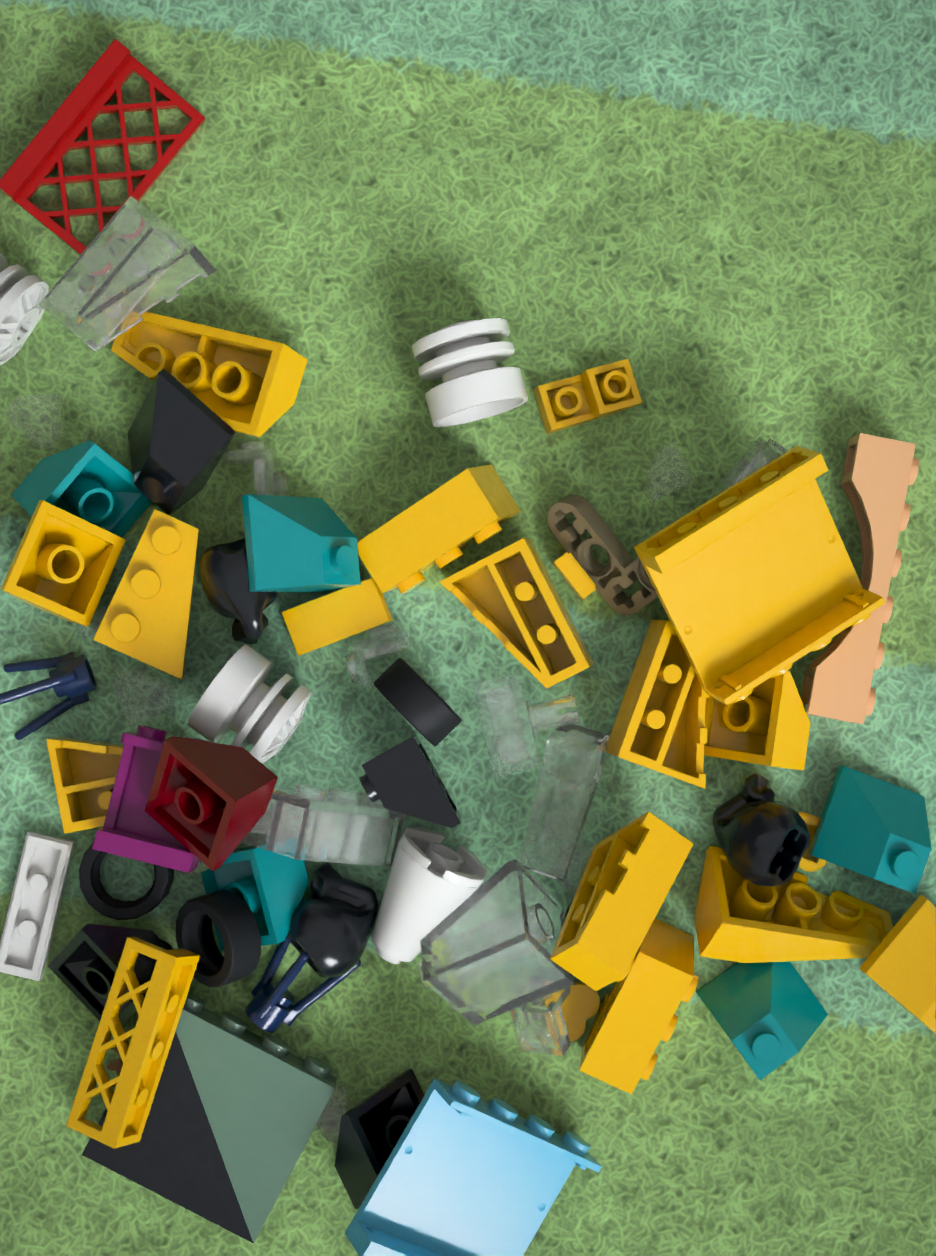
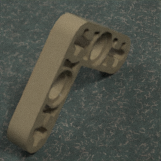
M569 494L550 507L547 514V522L551 532L568 554L571 553L595 583L597 591L615 612L631 616L658 597L639 557L634 560L601 516L584 497L577 494ZM569 512H572L576 517L572 524L566 519ZM588 531L591 536L582 541L580 536ZM592 544L602 546L609 556L608 565L599 564L594 560L591 553ZM638 579L643 587L634 595L628 597L623 590Z

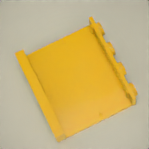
M795 446L634 547L705 693L726 706L732 702H738L747 698L752 693L753 688L770 677L784 674L792 667L795 661L811 651H817L826 647L831 642L832 637L849 626L858 625L866 621L870 617L871 612L886 603L884 597L863 589L815 480V478L828 471L823 456L819 452Z

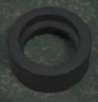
M398 658L374 682V686L433 746H437L462 721L451 707L402 658Z
M94 842L84 853L79 868L80 889L87 903L103 916L116 920L137 919L158 907L169 894L174 879V869L153 864L154 881L150 890L143 897L135 901L115 899L105 891L100 881L99 870L102 860L108 853L92 849Z
M228 890L215 891L188 900L180 908L176 920L178 949H186L200 955L193 976L199 983L210 988L221 987L247 977L257 968L261 956V936L252 911L239 895ZM212 921L216 924L221 934L224 956L215 943Z

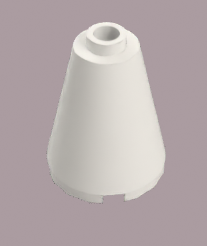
M407 827L399 838L372 934V941L376 946L377 954L393 964H400L401 961H412L482 887L487 875L485 866L469 850L459 844L457 852L449 847L440 844L446 836L423 827Z

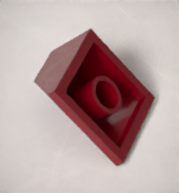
M171 736L164 742L144 811L209 869L214 871L225 862L266 813L278 777L243 747Z

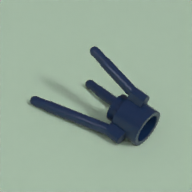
M71 652L54 658L21 661L4 665L3 669L6 673L49 668L57 669L49 671L50 678L0 693V705L51 688L54 689L58 698L65 695L68 697L18 730L14 735L17 740H21L32 732L37 731L72 707L90 701L88 692L96 690L97 684L90 663L84 654L75 657L74 653Z
M286 937V940L277 946L261 980L251 991L254 998L245 1008V1012L254 1024L270 1033H274L282 1022L291 1026L300 1013L360 967L361 960L359 959L358 963L346 974L329 977L295 1005H291L294 1001V996L288 990V987L308 961L309 955L306 952H302L279 983L275 981L271 983L290 944Z

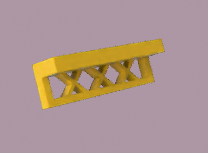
M127 937L66 1124L67 1127L114 1149L140 1142L200 955L186 949L166 950L137 937ZM139 953L157 960L151 980L141 986L134 972V966ZM132 999L139 1017L135 1028L125 1033L118 1015L122 1004ZM117 1046L123 1066L120 1075L109 1080L103 1061L106 1052ZM99 1094L102 1095L108 1111L103 1126L85 1119L91 1098Z

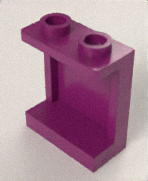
M138 725L136 733H122L120 742L124 743V748L103 828L97 829L92 849L190 873L197 868L199 859L144 811L167 731ZM186 737L188 739L201 740L197 738Z

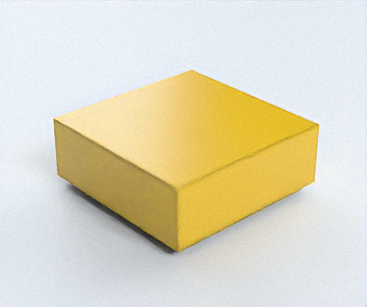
M566 552L553 562L552 565L580 601L596 590L595 583L571 553L568 554Z

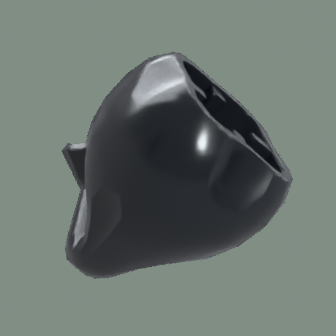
M245 538L207 548L202 553L200 559L201 582L207 600L218 614L235 619L232 624V636L235 641L257 644L258 638L268 626V618L263 614V610L274 602L278 592L249 591Z
M753 773L745 779L740 793L716 808L712 822L714 831L730 866L743 879L761 886L784 885L796 872L801 858L809 846V831L805 821L797 811L781 801H774L775 793L770 788L769 781L763 776Z
M325 862L314 871L316 875L315 880L310 885L313 896L302 899L294 910L287 939L300 954L302 952L308 953L309 959L307 963L320 977L327 978L344 975L358 963L373 928L378 900L375 891L371 887L342 877L328 862Z

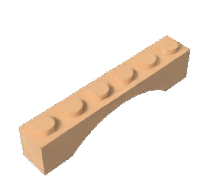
M859 433L848 441L840 485L852 505L860 531L862 549L860 583L863 589L884 597L886 603L871 612L870 617L866 621L858 625L849 626L840 632L828 648L806 667L801 700L808 715L864 724L865 716H870L873 712L876 690L871 688L874 669L878 670L881 667L885 651L884 643L879 642L882 624L888 623L893 609V597L888 595L891 577L895 578L897 576L902 560V552L897 549L899 532L906 529L910 517V504L905 503L908 485L912 486L914 484L919 468V459L914 457L915 443Z

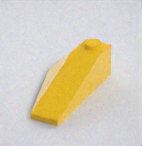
M124 307L111 348L113 353L154 381L158 373L165 369L233 430L259 438L294 405L308 359L284 343L129 307Z
M709 846L706 851L694 916L701 957L740 963L868 958L891 931L893 924L890 912L839 890L832 892L829 897L806 885L808 877L798 872H795L792 878L784 885L772 887L756 885L743 879L730 866L722 848Z

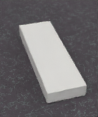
M33 831L27 832L0 941V972L36 981L43 979L76 844L75 841Z

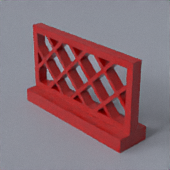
M114 39L0 179V191L90 262L202 125L205 117L131 55L130 50L117 39ZM133 72L149 85L151 102L123 104L121 87ZM155 90L168 101L156 102ZM117 94L118 105H107ZM177 108L191 119L180 134L160 135L157 110ZM152 110L155 136L127 138L124 112ZM119 113L122 138L94 140L92 123L98 115ZM87 130L88 141H78ZM173 142L162 155L161 143ZM156 143L158 161L150 170L131 171L128 146ZM123 146L126 171L98 174L95 148ZM89 149L92 174L65 176L63 158L70 150ZM58 166L59 177H49ZM143 178L142 181L138 184V186L133 190L132 179ZM127 179L129 197L120 206L102 207L99 181ZM93 182L96 207L69 210L66 184ZM60 184L63 210L43 212L29 201L41 186ZM115 213L104 226L103 214ZM98 216L99 234L88 247L72 236L70 217ZM64 218L65 229L52 219Z

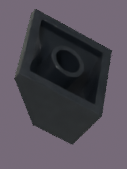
M165 369L158 373L127 434L134 486L170 516L204 488L236 431Z
M417 735L362 764L366 774L359 777L372 803L380 799L385 809L450 828L461 823V815Z
M87 924L48 967L100 1021L127 937H137L166 950H174L169 943L161 940L153 930ZM141 953L138 954L134 966V972L140 986L151 980L157 961ZM132 999L121 1006L118 1015L121 1025L137 1011Z
M412 1069L404 1071L341 1116L334 1166L355 1209H359L424 1097V1093Z

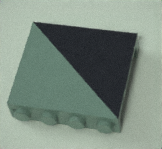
M188 991L140 1142L114 1149L90 1138L82 1155L254 1244L336 1088L337 1077L330 1074L332 1068L324 1061L313 1056H307L304 1060L289 1052L290 1046L282 1039L271 1034H265L262 1038L246 1029L248 1024L238 1016L228 1012H223L220 1016L204 1008L205 1001ZM107 1108L98 1123L100 1126L104 1124L108 1112Z

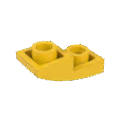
M629 359L587 369L580 375L539 385L533 390L546 434L642 404Z
M373 578L362 581L361 585L340 589L281 612L298 656L393 620L385 598Z

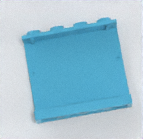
M434 1078L345 1231V1235L359 1256H523L574 1166L577 1165L583 1170L587 1167L598 1173L602 1166L588 1152L591 1147L590 1144L585 1142L580 1136L570 1131H566L564 1136L555 1133V1129L549 1123L531 1114L527 1120L519 1117V1113L512 1106L500 1099L493 1098L491 1103L480 1099L481 1095L463 1082L456 1081L451 1086Z

